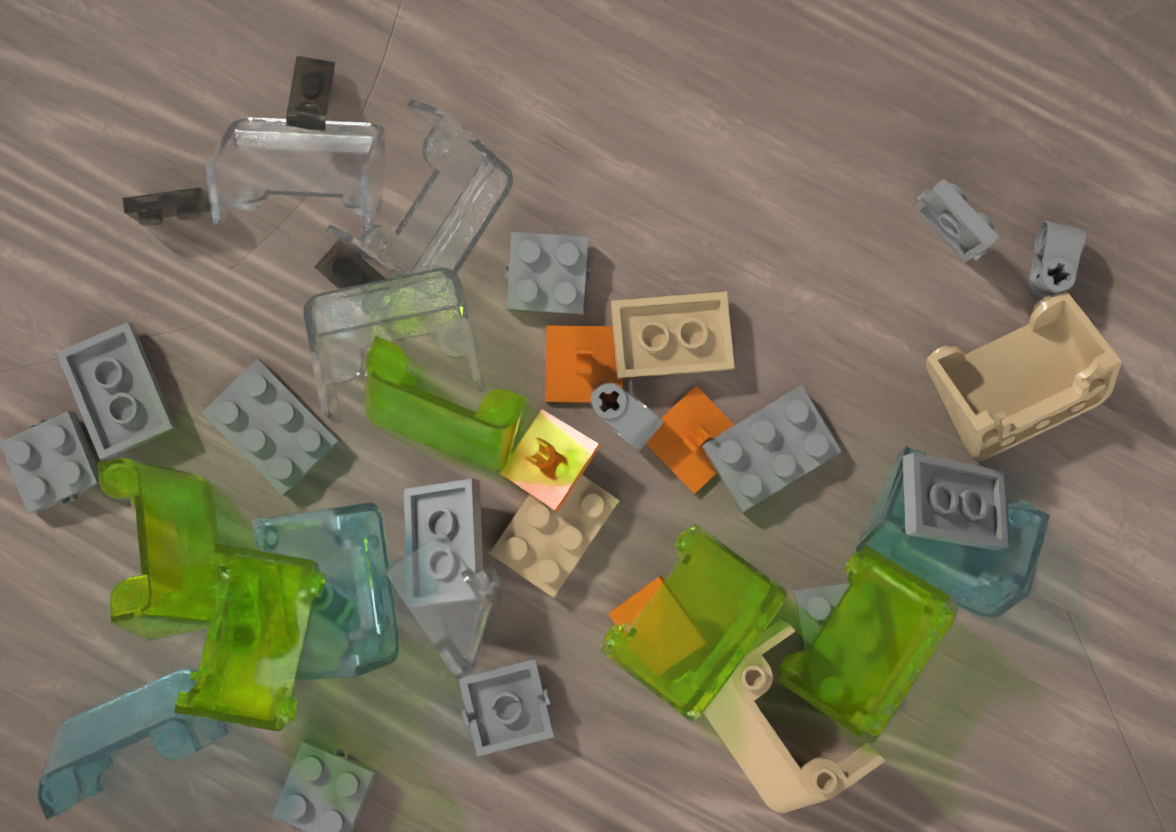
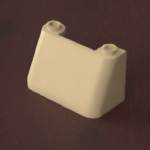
M1067 291L1055 297L1047 296L1042 298L1034 305L1028 325L964 355L957 346H942L926 358V369L965 448L974 461L979 462L989 459L1100 405L1113 392L1122 360Z

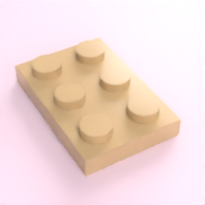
M727 291L611 301L617 380L726 371L735 368Z
M581 475L558 512L529 494L489 554L554 598L620 500L583 475Z

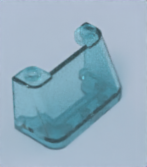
M906 446L898 454L860 535L856 547L857 555L864 561L973 614L987 618L1001 616L1030 593L1050 515L1036 509L1028 502L1017 501L1007 504L1009 548L999 551L906 535L902 456L913 452L927 455L922 451L913 450Z
M368 502L252 519L256 547L265 557L279 556L289 636L279 639L271 652L270 660L275 683L357 677L392 664L399 655L400 638L384 524L379 508L374 503Z
M191 667L176 670L60 724L55 733L37 788L38 801L46 820L71 809L77 803L103 790L99 783L100 776L106 768L114 764L110 756L113 752L150 736L154 747L161 756L166 759L177 760L202 750L228 734V728L204 674L198 669Z

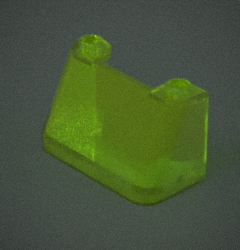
M375 336L367 355L365 372L364 410L369 421L484 470L494 471L504 467L512 455L532 407L528 398L500 388L492 390L485 395L477 412L416 388L418 379L413 377L407 370L408 355L395 343Z
M118 458L99 462L98 471L101 489L106 495L116 500L131 498V504L135 506L141 575L124 579L114 587L110 595L111 624L149 641L207 629L217 625L226 612V600L214 494L211 485L202 476L195 473L132 459Z
M694 524L691 529H685L677 538L674 546L677 548L675 556L679 562L632 625L626 622L621 626L616 624L611 627L603 639L604 646L601 649L606 657L688 721L696 720L705 712L778 613L787 594L782 586L697 524Z
M215 543L210 564L220 567L221 580L213 579L212 588L218 591L198 672L191 671L189 677L191 680H196V683L192 686L190 692L179 691L174 713L271 731H281L285 724L293 722L296 714L297 699L293 698L315 597H320L323 592L325 573L320 572L319 564L314 560Z
M865 545L861 553L855 552L846 564L845 572L848 573L847 583L849 584L846 592L808 650H800L796 654L791 652L785 657L779 668L781 675L777 681L859 738L872 744L883 733L957 616L958 607L950 595Z

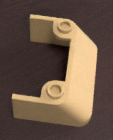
M783 620L778 621L702 674L696 680L693 688L694 698L698 706L766 805L778 813H787L830 800L885 762L881 754L866 743L838 764L829 758L818 757L799 767L755 703L757 698L769 690L773 681L771 667L762 654L795 632L793 627Z

